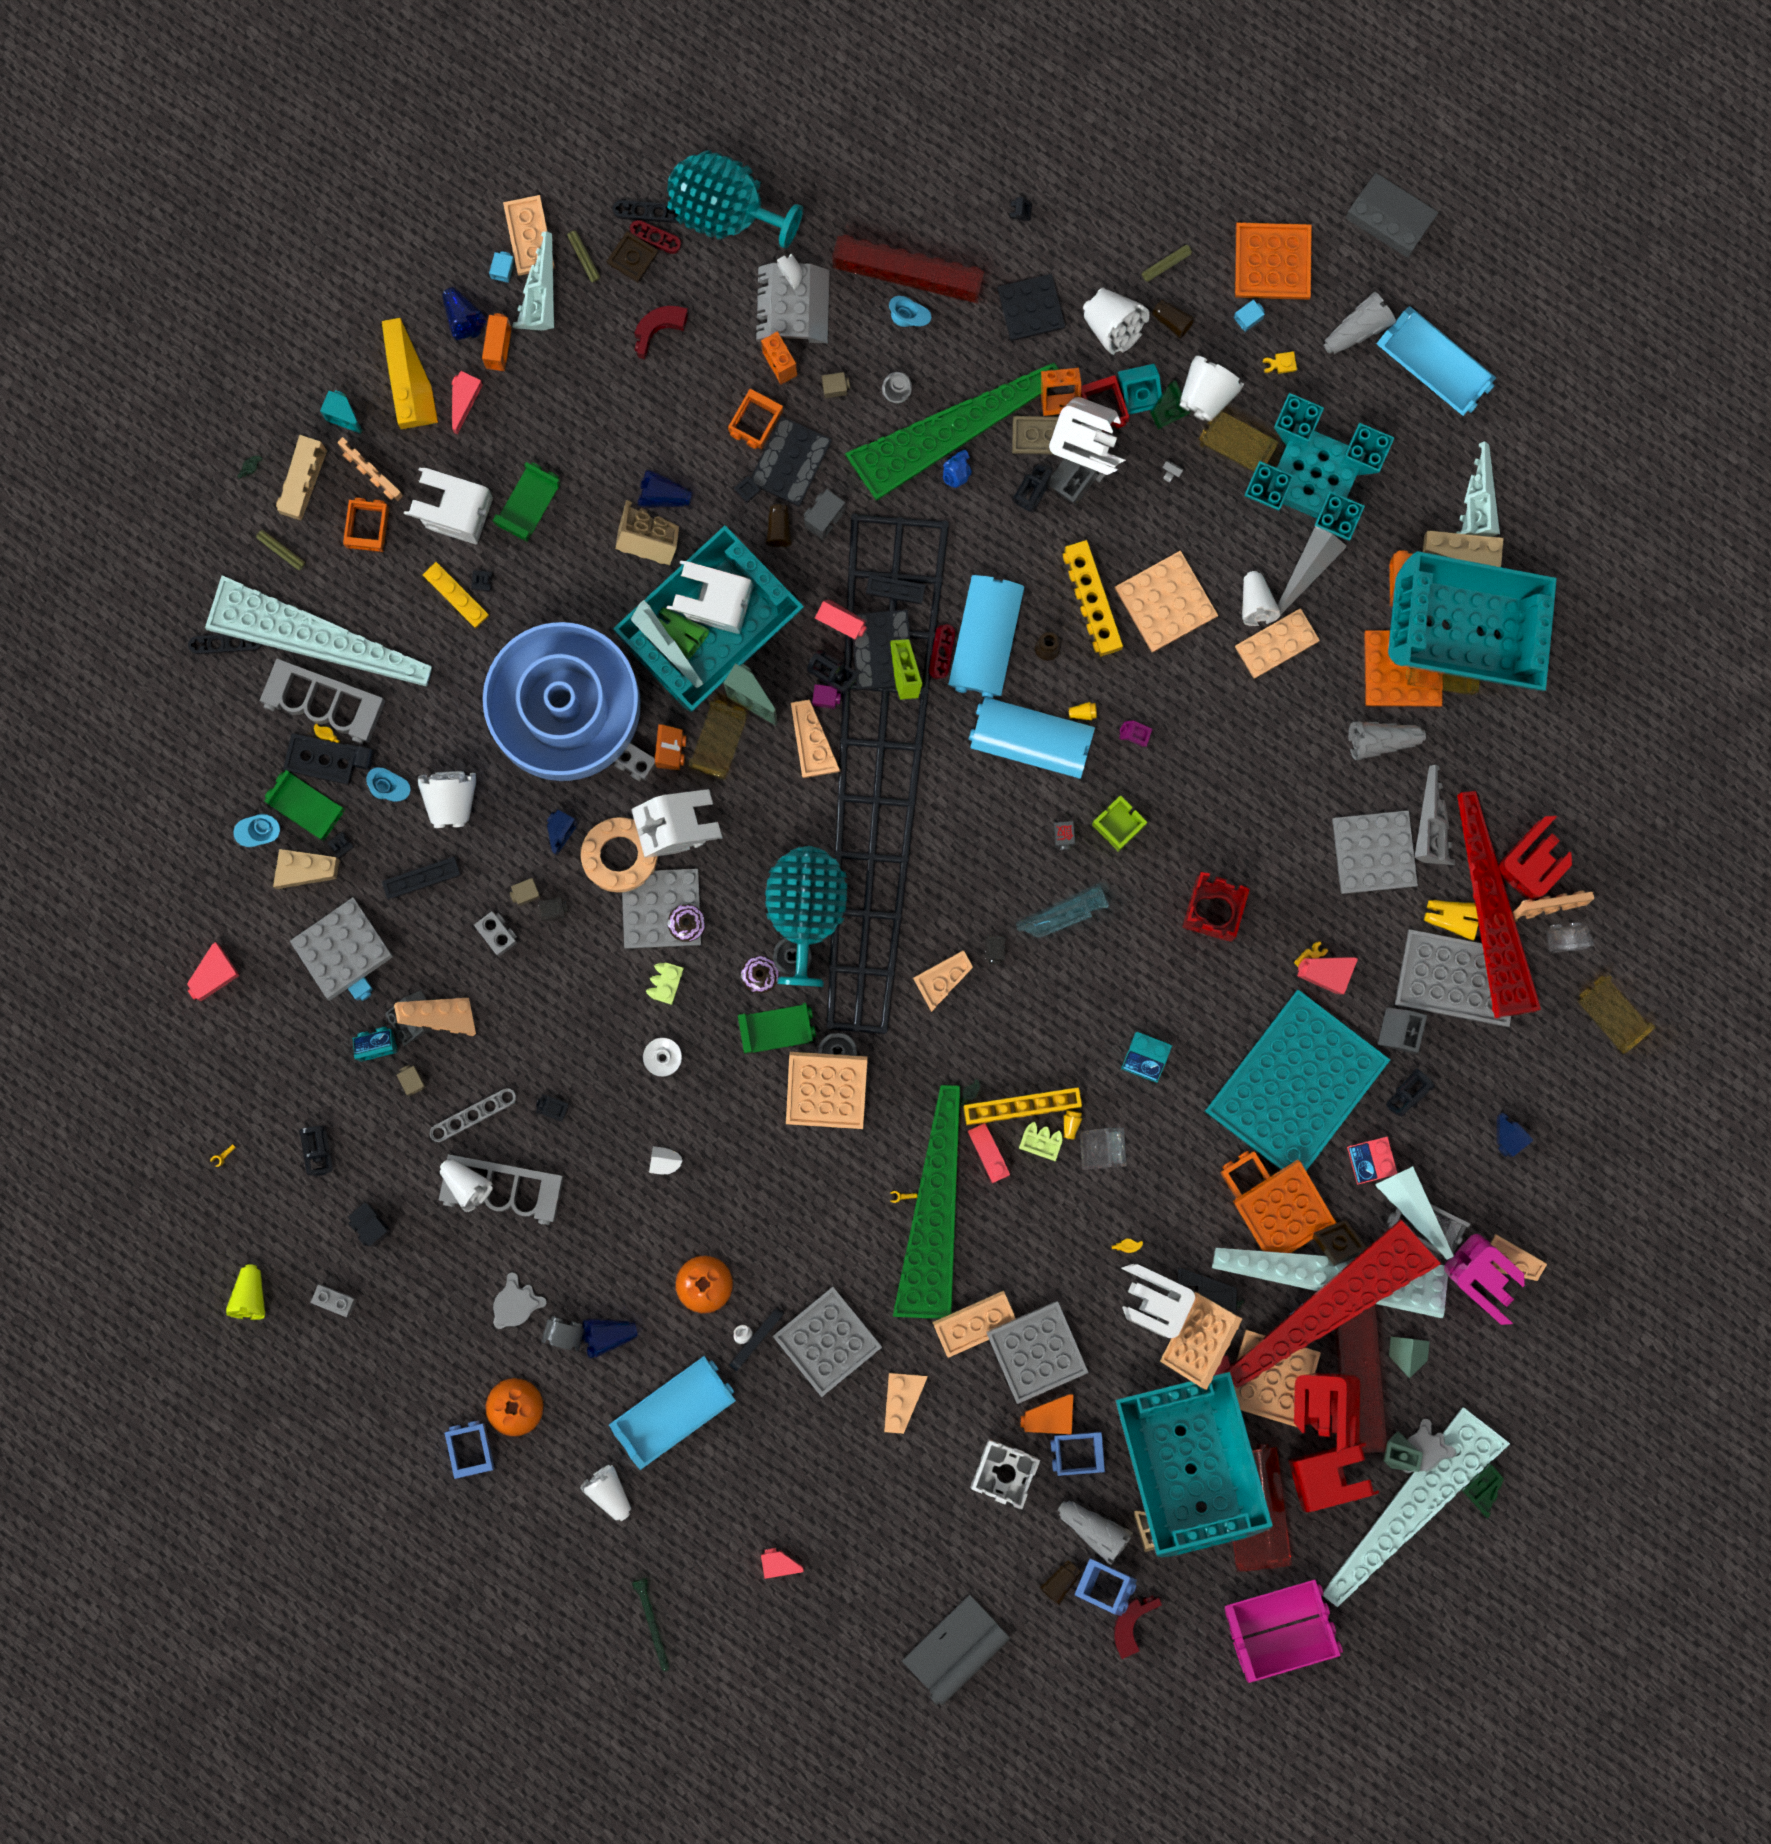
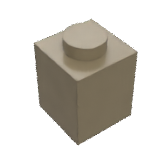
M844 372L822 375L825 398L847 395V389H850L849 378H845Z
M533 878L511 886L512 892H510L513 903L517 902L519 906L541 898Z
M407 1065L399 1070L400 1073L397 1074V1077L407 1096H411L426 1088L415 1066Z

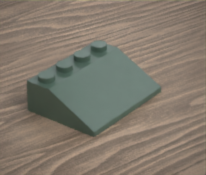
M735 663L723 683L727 697L776 726L778 721L775 708L754 675L750 672L751 669L744 664L739 666Z

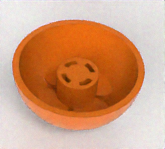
M698 1256L688 1260L680 1268L676 1277L678 1298L684 1306L697 1313H711L720 1309L729 1300L733 1289V1280L729 1269L722 1261L711 1256Z
M519 1378L506 1379L498 1383L487 1397V1418L490 1424L504 1435L521 1436L527 1434L541 1420L543 1414L541 1394L533 1384Z

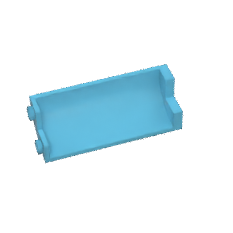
M1410 306L1404 310L1396 323L1377 342L1379 347L1463 416L1467 411L1471 413L1477 407L1476 401L1484 392L1488 394L1495 386L1493 381L1496 377Z
M972 575L948 684L956 688L955 691L966 693L967 690L982 693V697L990 699L993 696H1001L1024 591L1023 585L1004 579L1003 581L995 580L994 577Z
M987 697L984 698L983 704L979 703L976 712L979 715L976 729H971L969 740L972 741L970 748L1081 779L1095 727Z
M703 1356L609 1424L615 1437L624 1446L629 1457L640 1470L736 1401L732 1396L734 1390L729 1383L724 1384L716 1372L719 1369L712 1360L709 1362Z

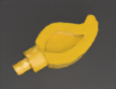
M318 724L314 725L315 734L319 739L335 743L340 742L331 728L319 727Z
M1124 1239L1121 1243H1116V1245L1111 1247L1112 1249H1117V1251L1122 1250L1126 1253H1132L1139 1250L1143 1242L1137 1243L1132 1239Z

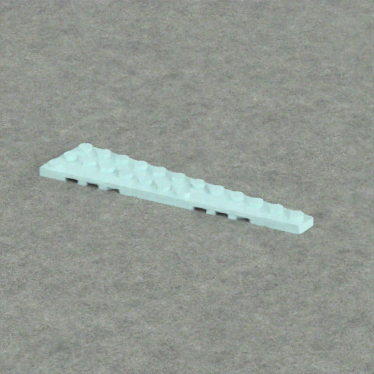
M221 576L205 626L206 630L423 686L428 685L432 667L404 656L397 651L387 649L381 644L371 642L365 639V637L355 635L342 627L303 610H298L289 604H284L273 597L261 594V592L245 587L243 584L225 576Z
M1216 1248L1212 1268L1318 1291L1355 1258L1334 1266L1327 1256ZM1439 1265L1423 1276H1419L1405 1287H1401L1376 1304L1443 1318L1448 1275L1444 1271L1445 1265Z
M1462 1407L1442 1433L1445 1437V1444L1452 1446L1456 1450V1456L1442 1460L1431 1471L1413 1472L1324 1589V1597L1338 1607L1510 1443Z

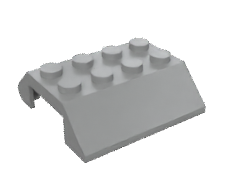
M777 263L760 266L758 268V276H760L758 277V283L768 284V286L758 289L757 319L767 320V322L757 325L756 341L761 342L762 339L778 331L780 337L785 339H808L809 343H828L830 270L813 264L799 263L802 269V280L800 285L794 290L777 266Z

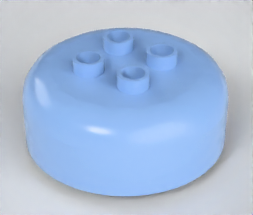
M548 623L524 631L508 642L498 653L486 676L483 690V709L491 735L500 749L514 764L540 778L571 781L589 777L602 771L616 761L625 751L637 729L640 716V693L628 660L609 638L594 629L575 623Z

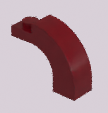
M663 306L646 314L634 332L635 338L640 339V341L637 340L635 345L638 358H646L650 340L657 331L664 328L684 331L689 314L688 309L679 306Z
M1153 1595L1148 1596L1142 1600V1604L1139 1603L1137 1598H1134L1128 1602L1126 1612L1122 1616H1117L1114 1626V1641L1121 1659L1140 1651L1133 1636V1627L1141 1615L1162 1606L1158 1596L1155 1598Z

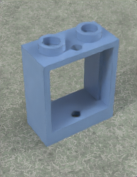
M480 1421L468 1423L469 1427L461 1428L460 1425L449 1427V1431L445 1432L454 1479L495 1469L485 1423L480 1424ZM479 1430L486 1463L459 1469L452 1436Z
M1101 1432L1054 1435V1440H1050L1051 1452H1055L1056 1458L1052 1460L1053 1472L1057 1471L1058 1476L1105 1472ZM1093 1438L1095 1467L1062 1469L1059 1440Z
M1089 1559L1074 1595L1115 1615L1122 1616L1128 1608L1130 1595L1136 1589L1135 1583L1137 1579L1101 1562ZM1101 1569L1124 1580L1113 1607L1090 1596Z

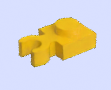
M1294 352L1275 354V360L1264 358L1262 361L1271 365L1270 368L1264 369V373H1270L1274 369H1277L1278 374L1297 371Z
M1315 942L1312 945V951L1305 949L1295 960L1294 964L1299 967L1304 958L1324 956L1327 954L1328 949H1323L1319 952L1318 947L1321 945V942Z

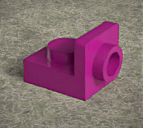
M1125 721L1120 728L1119 739L1128 740L1142 747H1147L1152 728L1136 721Z

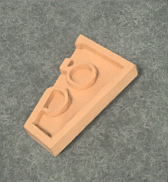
M964 950L913 977L931 1012L973 968Z
M1497 1234L1494 1235L1490 1242L1524 1273V1278L1538 1281L1547 1263ZM1494 1261L1491 1263L1501 1273L1508 1274Z
M889 1373L884 1432L904 1434L928 1376Z

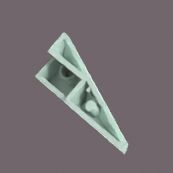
M547 231L541 234L543 241L540 249L537 248L536 250L538 257L535 265L531 266L523 291L525 298L522 306L519 305L518 307L520 314L517 322L513 323V328L530 330L554 328L552 234Z
M1484 441L1479 443L1482 453L1480 459H1475L1474 462L1478 469L1476 476L1471 475L1464 501L1467 504L1466 515L1460 516V521L1464 523L1461 532L1457 531V534L1487 537L1500 534L1490 447Z
M644 600L640 602L631 618L632 622L696 688L703 685L678 645L669 636L650 606Z
M1413 1167L1376 1184V1187L1381 1190L1387 1199L1442 1253L1446 1260L1454 1257Z

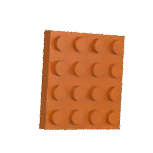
M1236 223L1235 298L1310 300L1312 225Z
M1365 630V706L1441 707L1442 673L1395 664L1388 655L1390 631Z
M1298 1159L1233 1201L1262 1251L1292 1253L1312 1240L1314 1232L1336 1224Z

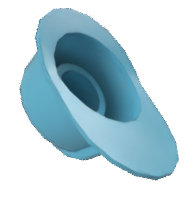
M895 296L889 302L892 320L901 327L924 326L931 321V313L927 308L905 296Z
M377 767L370 770L367 774V785L372 795L378 799L402 801L410 794L408 782L385 768Z
M258 814L239 821L233 831L234 838L242 846L254 847L274 841L279 835L280 826L272 816Z

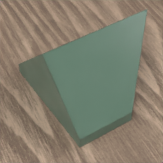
M1391 1337L1389 1357L1410 1378L1428 1361L1430 1341Z
M1396 1432L1387 1441L1383 1461L1391 1469L1420 1472L1423 1453L1419 1452L1401 1433Z

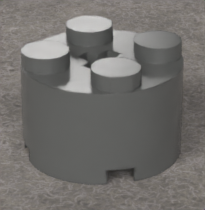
M784 938L774 948L773 961L781 974L793 977L796 971V961H789L788 955L790 953L792 955L797 954V944ZM810 948L808 951L807 970L810 968L812 962V954Z
M841 1033L826 1036L821 1041L818 1049V1054H834V1049H841V1055L857 1056L854 1041L849 1036Z
M552 1316L551 1320L547 1319L541 1342L545 1343L546 1340H549L552 1346L572 1350V1347H575V1351L579 1352L585 1331L582 1328L583 1324L574 1321L566 1324L563 1323L564 1319Z

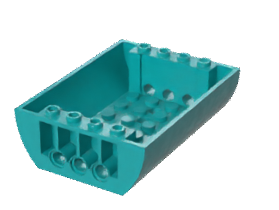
M725 525L697 550L687 562L750 579L754 587L740 634L700 624L709 629V634L695 654L688 659V662L703 685L696 688L632 622L631 618L637 607L613 628L626 648L689 712H693L724 683L735 663L739 666L744 664L804 608ZM683 564L644 600L656 617L667 625L670 622L658 613L661 608L672 606L676 594L699 600L704 583L681 576L684 568ZM674 611L675 613L687 618L683 613Z
M1417 551L1406 560L1395 578L1388 655L1399 666L1531 690L1546 691L1557 578ZM1427 617L1432 621L1430 627L1426 625ZM1443 620L1449 623L1448 630L1443 628ZM1478 626L1483 629V636L1477 634ZM1495 630H1498L1501 634L1499 640L1494 636Z

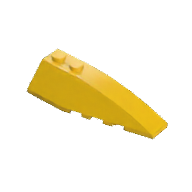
M401 318L382 321L388 370L397 422L400 429L438 423L431 384Z

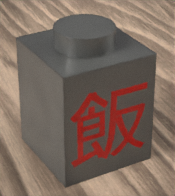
M1073 821L1054 823L1055 848H1060V851L1071 850V846H1075Z

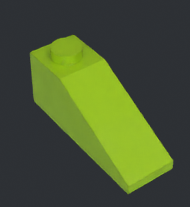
M891 640L895 684L899 698H918L922 681L910 640Z

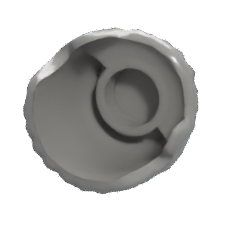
M902 372L889 374L884 379L882 385L884 397L888 401L897 404L906 401L912 391L909 376Z

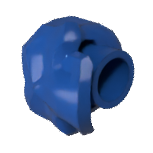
M966 450L958 452L943 465V480L952 488H958L965 484L971 475V468L967 463V459L970 456Z

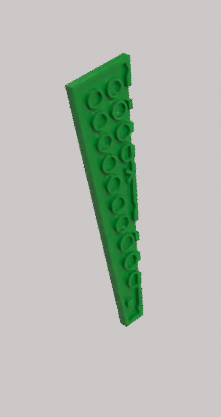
M1055 363L1049 364L1031 372L1029 375L1019 377L1013 382L1003 384L992 391H987L976 398L943 410L907 428L897 430L891 435L881 437L868 445L865 444L845 453V456L875 501H878L1040 396L1041 371L1059 369Z
M940 1086L893 1317L941 1319L951 1314L960 1086Z

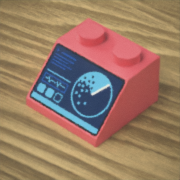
M1388 1137L1347 1147L1357 1185L1397 1174Z

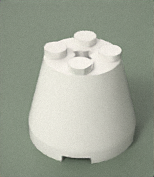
M1105 288L1099 289L1097 294L1083 306L1085 310L1084 319L1104 348L1113 355L1118 351L1123 353L1132 347L1141 337L1142 333L1140 330L1144 323L1149 321V310L1146 307Z
M1195 356L1188 372L1179 406L1187 411H1194V416L1200 420L1211 421L1241 391L1244 384L1242 382L1238 383L1239 378L1224 367L1211 362L1206 363V358Z
M464 771L437 772L428 778L427 775L418 777V786L430 822L434 824V828H443L445 824H453V827L465 826L464 823L469 821L476 786V774L470 773V776L465 775Z

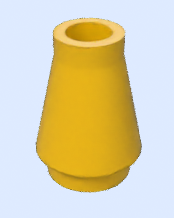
M1087 702L1075 707H1069L1070 719L1092 720L1097 718L1096 703Z
M1066 1110V1114H1064V1138L1075 1139L1083 1119L1081 1118V1112Z

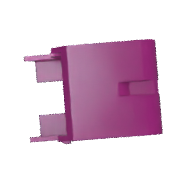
M1474 1234L1453 1255L1454 1257L1446 1262L1444 1271L1467 1295L1501 1325L1513 1324L1498 1308L1476 1290L1472 1284L1478 1281L1507 1307L1514 1300L1502 1289L1509 1280L1491 1263L1493 1261L1497 1263L1522 1287H1524V1273L1482 1235Z

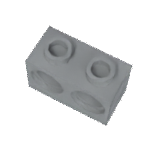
M630 743L622 754L630 753L631 759L624 762L620 756L614 761V766L623 772L627 769L631 772L630 776L639 782L641 779L646 781L656 766L655 758ZM646 763L647 769L644 772L638 771V764Z
M491 911L474 926L495 954L500 957L517 944L514 940L517 936L511 928L507 930L504 927L503 923H505V920L499 913L495 915ZM495 921V929L487 930V923ZM501 936H507L508 938L505 945L498 944V939Z
M318 1285L310 1303L344 1317H350L357 1299L324 1285Z

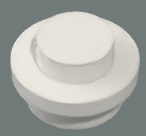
M740 1325L734 1330V1340L739 1344L748 1342L753 1336L751 1328L746 1325Z

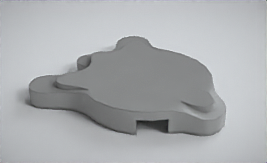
M509 1273L505 1288L497 1295L494 1301V1326L498 1329H503L506 1326L521 1325L530 1317L534 1310L545 1307L547 1301L544 1297L535 1296L531 1285L520 1288L518 1275L516 1273Z
M1423 1419L1418 1432L1408 1439L1419 1452L1423 1453L1420 1471H1431L1442 1460L1456 1456V1450L1452 1446L1445 1444V1437L1442 1433L1432 1435V1422L1428 1419ZM1403 1470L1405 1473L1414 1472V1471H1406V1470Z

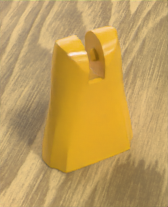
M1428 900L1427 908L1439 911L1440 915L1425 913L1424 921L1474 941L1478 928L1475 903Z

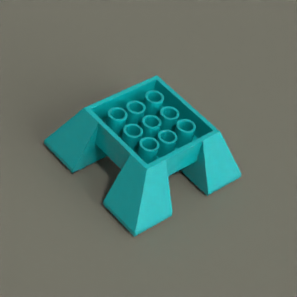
M1289 393L1274 426V429L1286 445L1277 468L1259 461L1244 496L1278 511L1282 504L1317 518L1315 527L1350 541L1365 506L1347 499V496L1356 476L1380 472L1394 437L1359 423L1349 445L1341 443L1314 431L1324 407ZM1324 455L1327 460L1321 461L1318 456ZM1293 465H1300L1302 467V470L1298 471L1294 469ZM1311 472H1317L1319 478L1312 477ZM1328 480H1335L1337 485L1333 486L1329 484ZM1303 489H1310L1312 494H1305Z

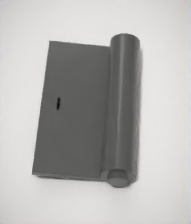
M969 1594L902 1662L931 1692L929 1697L936 1705L939 1703L944 1705L1011 1638Z

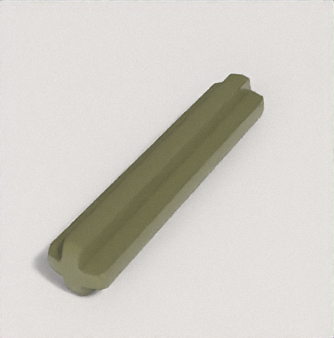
M574 230L568 233V238L590 281H598L600 275L577 231Z
M1185 245L1143 271V279L1148 282L1191 255V248Z
M264 530L259 531L256 536L258 540L296 569L301 570L304 567L305 562Z

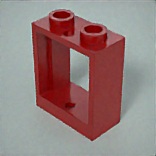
M1115 375L1081 386V398L1088 400L1087 396L1112 389L1121 417H1119L1121 423L1112 422L1110 425L1116 428L1126 425V422L1129 421V414Z

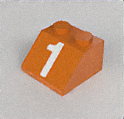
M658 724L655 753L657 768L680 770V765L684 766L685 754L681 753L682 747H686L687 735H683V730Z

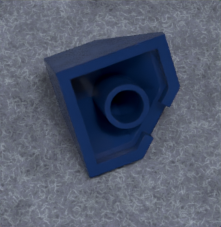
M557 810L556 813L552 812L547 819V822H549L547 828L551 849L556 856L578 826L574 818L560 810Z
M1500 1113L1497 1116L1496 1143L1499 1145L1498 1150L1505 1157L1507 1155L1514 1157L1530 1144L1533 1139L1519 1124L1512 1121L1508 1122L1509 1117L1504 1113Z

